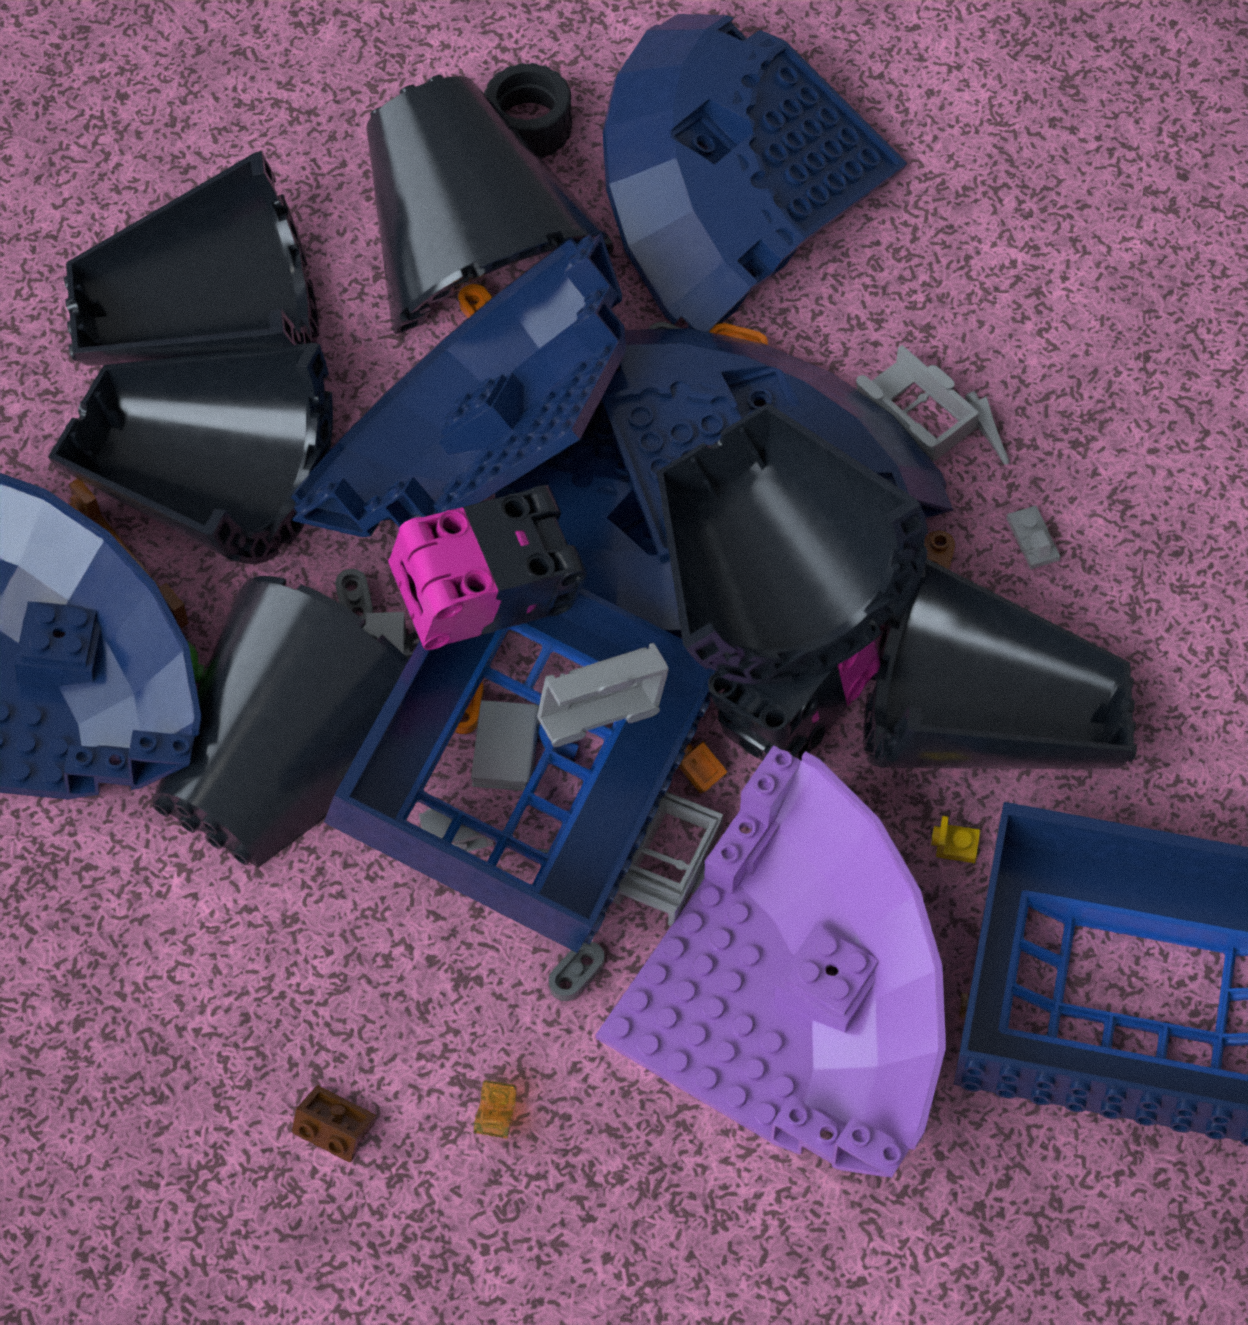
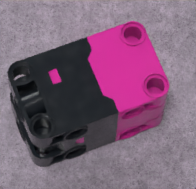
M548 485L537 486L527 491L509 494L504 497L447 510L426 517H416L404 522L399 527L388 563L425 650L437 649L446 644L541 618L558 616L572 608L587 577V571L576 546L568 545L558 522L561 511Z
M876 641L871 642L851 658L821 673L814 675L809 670L791 675L794 680L791 682L777 684L740 683L725 679L716 671L708 680V688L713 703L719 708L718 718L723 733L749 754L762 761L773 745L781 750L792 751L790 754L802 761L804 752L810 753L820 744L832 725L851 702L860 695L874 674L877 673L880 668V659Z

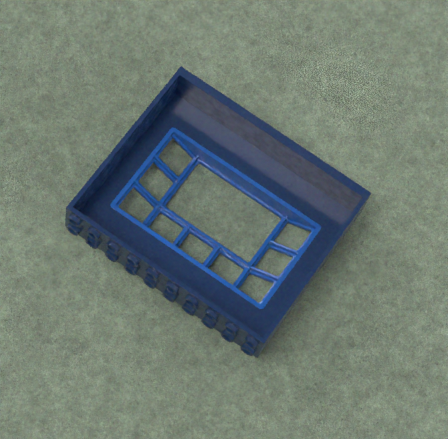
M581 588L572 608L558 616L541 618L446 644L433 650H425L421 641H419L338 787L324 823L578 953L583 943L590 945L604 921L605 913L620 888L619 884L622 878L625 877L633 861L632 858L646 835L645 831L649 823L652 822L660 806L659 803L673 779L672 776L686 753L684 751L691 742L698 728L697 725L711 702L708 680L716 671L701 666L687 651L681 638ZM508 630H513L542 645V650L523 684L490 667ZM654 643L669 667L658 714L633 723H628L625 718L614 722L611 728L600 726L588 730L604 740L590 769H586L557 754V747H553L551 741H549L504 830L500 831L424 791L428 780L484 678L539 705L542 694L534 690V685L552 652H556L584 667L644 647L648 649L649 644ZM549 764L583 780V784L569 811H565L534 794ZM417 802L452 819L443 838L407 821ZM527 806H532L562 823L548 853H543L513 837V832ZM461 825L496 842L487 862L451 844ZM505 848H509L540 864L541 867L532 885L496 867Z
M1003 802L953 1085L961 1086L964 1090L978 1092L980 1090L993 1092L999 1097L1007 1099L1014 1097L1029 1099L1037 1105L1054 1104L1064 1106L1073 1112L1090 1111L1100 1113L1101 1116L1108 1119H1118L1120 1117L1131 1119L1144 1126L1155 1124L1167 1126L1173 1131L1180 1133L1190 1131L1202 1133L1216 1140L1225 1138L1238 1140L1248 1146V1075L1221 1070L1224 1047L1248 1045V1033H1226L1229 1003L1231 1001L1248 1000V988H1232L1235 957L1248 956V847ZM1028 907L1064 924L1060 955L1024 939ZM1075 926L1223 953L1225 958L1215 1031L1211 1032L1064 1003L1063 998ZM1021 951L1057 969L1052 1000L1016 983ZM1013 996L1050 1014L1047 1036L1009 1029ZM1068 1016L1103 1023L1104 1029L1101 1046L1057 1038L1060 1017ZM1115 1026L1156 1033L1158 1035L1156 1056L1112 1049ZM1169 1037L1211 1044L1213 1049L1210 1067L1166 1059Z

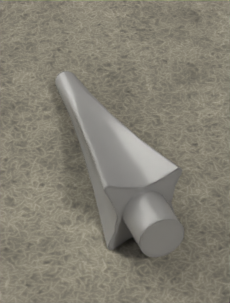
M975 391L968 393L965 396L966 401L979 412L978 429L989 441L1003 464H1009L1010 460L998 434L987 396L979 399Z

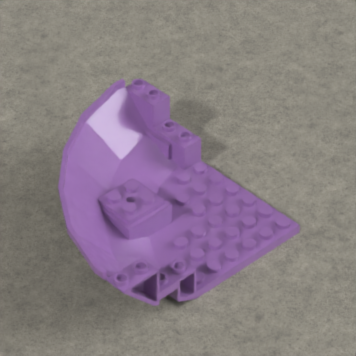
M773 745L741 791L739 813L706 858L703 881L598 1030L596 1039L778 1147L799 1155L806 1148L830 1162L832 1167L838 1170L892 1178L910 1149L915 1150L924 1136L946 1051L943 965L921 890L880 818L819 758L805 751L801 761L792 756L788 751L781 750ZM743 827H748L752 831L748 834H744L740 831V829ZM829 966H834L839 972L835 976H830L825 970ZM823 1131H829L833 1137L825 1140L820 1134Z

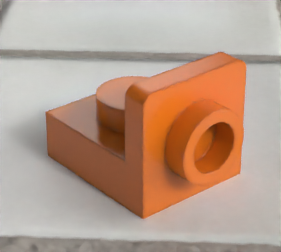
M704 742L695 746L689 743L684 751L686 753L677 770L681 769L700 794L706 792L727 773V770Z

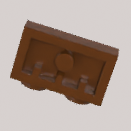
M316 1085L296 1108L292 1133L347 1162H351L355 1157L358 1143L374 1126L376 1114Z

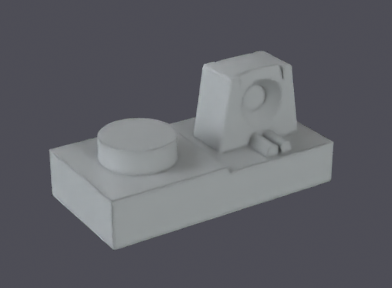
M1036 505L1007 514L1006 520L1030 569L1060 561V554Z

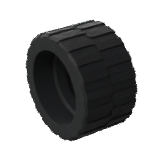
M521 63L506 67L490 79L484 94L541 159L548 155H553L566 144L572 129L571 91L568 88L567 81L561 77L560 73L545 65ZM523 103H536L551 110L542 117L529 120L514 118L505 113L510 108Z

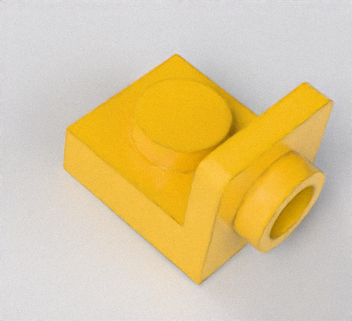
M942 816L941 826H934L931 845L937 846L936 857L975 864L980 830L948 825L949 817Z

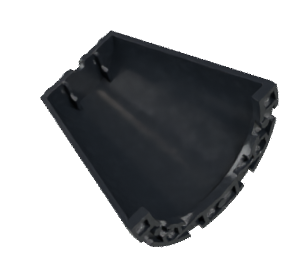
M436 75L419 86L413 84L405 86L399 91L400 95L370 113L371 118L367 123L366 130L392 330L395 335L423 325L426 317L432 311L429 304L445 300L461 289V284L480 278L514 262L554 250L571 237L578 244L588 235L595 238L602 234L608 254L613 253V243L608 234L472 79L463 76L444 78L443 75Z
M262 151L249 155L66 262L67 275L64 276V283L68 290V298L65 299V303L70 314L67 328L72 341L69 344V352L75 362L79 361L86 366H99L242 350L281 348L299 344H317V342L312 341L313 338L320 336L316 297L311 279L306 277L303 267L307 266L308 263L288 204L283 194L277 195L274 184L276 177Z
M309 343L280 348L242 350L103 365L79 404L78 413L80 417L78 419L71 418L57 443L52 448L48 458L54 466L234 562L245 564L267 562L280 554L278 549L283 543L291 544L304 527V523L292 520L297 512L294 509L296 503L291 496L331 448L333 400L332 392L325 391L323 378H327L329 371L320 344Z
M766 403L721 431V438L717 443L706 445L703 442L657 471L682 641L687 651L701 666L718 671L721 677L748 684H777L794 681L791 675L809 670L814 675L828 670L851 658L882 634L879 627L892 613H894L896 618L898 617L919 583L928 553L927 548L924 546L928 527L924 512L917 499L769 403Z
M926 558L923 573L913 595L897 618L892 613L886 620L877 650L880 668L870 679L876 680V684L872 693H869L866 699L863 725L864 751L872 753L867 757V761L871 765L880 768L1118 769L1126 762L1134 760L1137 744L1134 743L1136 721L1133 720L1132 712L1135 706V699L1132 698L1131 691L1134 678L1131 677L1130 662Z
M274 576L253 577L247 580L238 590L197 690L201 712V726L199 735L194 737L190 764L161 778L153 797L152 805L162 816L168 817L172 815L179 819L180 825L191 833H195L196 830L203 831L207 834L205 839L209 844L217 849L225 847L230 850L232 856L241 864L248 865L251 863L258 868L326 818L338 787L409 661L384 635H381L377 640L375 635H370L363 629L366 625L365 620L345 606L302 584L296 590L284 586L287 583L286 579Z

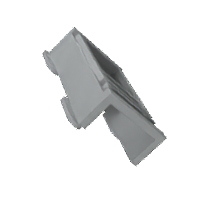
M903 345L897 350L896 363L871 381L864 375H860L856 379L857 390L891 413L932 462L936 461L977 429L979 412L953 390L954 381L936 365L927 367ZM916 383L926 393L920 394L917 400L904 410H901L892 400ZM929 396L959 421L937 439L921 424L916 423L907 415L918 404L926 402Z
M651 643L648 649L644 647L571 670L569 674L565 675L562 673L558 678H555L554 675L546 676L537 718L553 747H559L578 741L585 737V731L625 718L628 723H633L652 717L660 711L659 704L669 667L655 644Z
M666 792L659 803L660 806L652 822L649 823L645 831L646 835L638 850H636L625 877L622 878L619 884L620 888L613 903L620 905L624 896L668 913V925L671 926L685 907L691 893L694 894L704 879L705 860L713 850L723 830V814ZM666 813L707 829L689 865L684 860H675L648 849ZM645 854L672 864L678 870H686L680 884L640 868L639 866Z

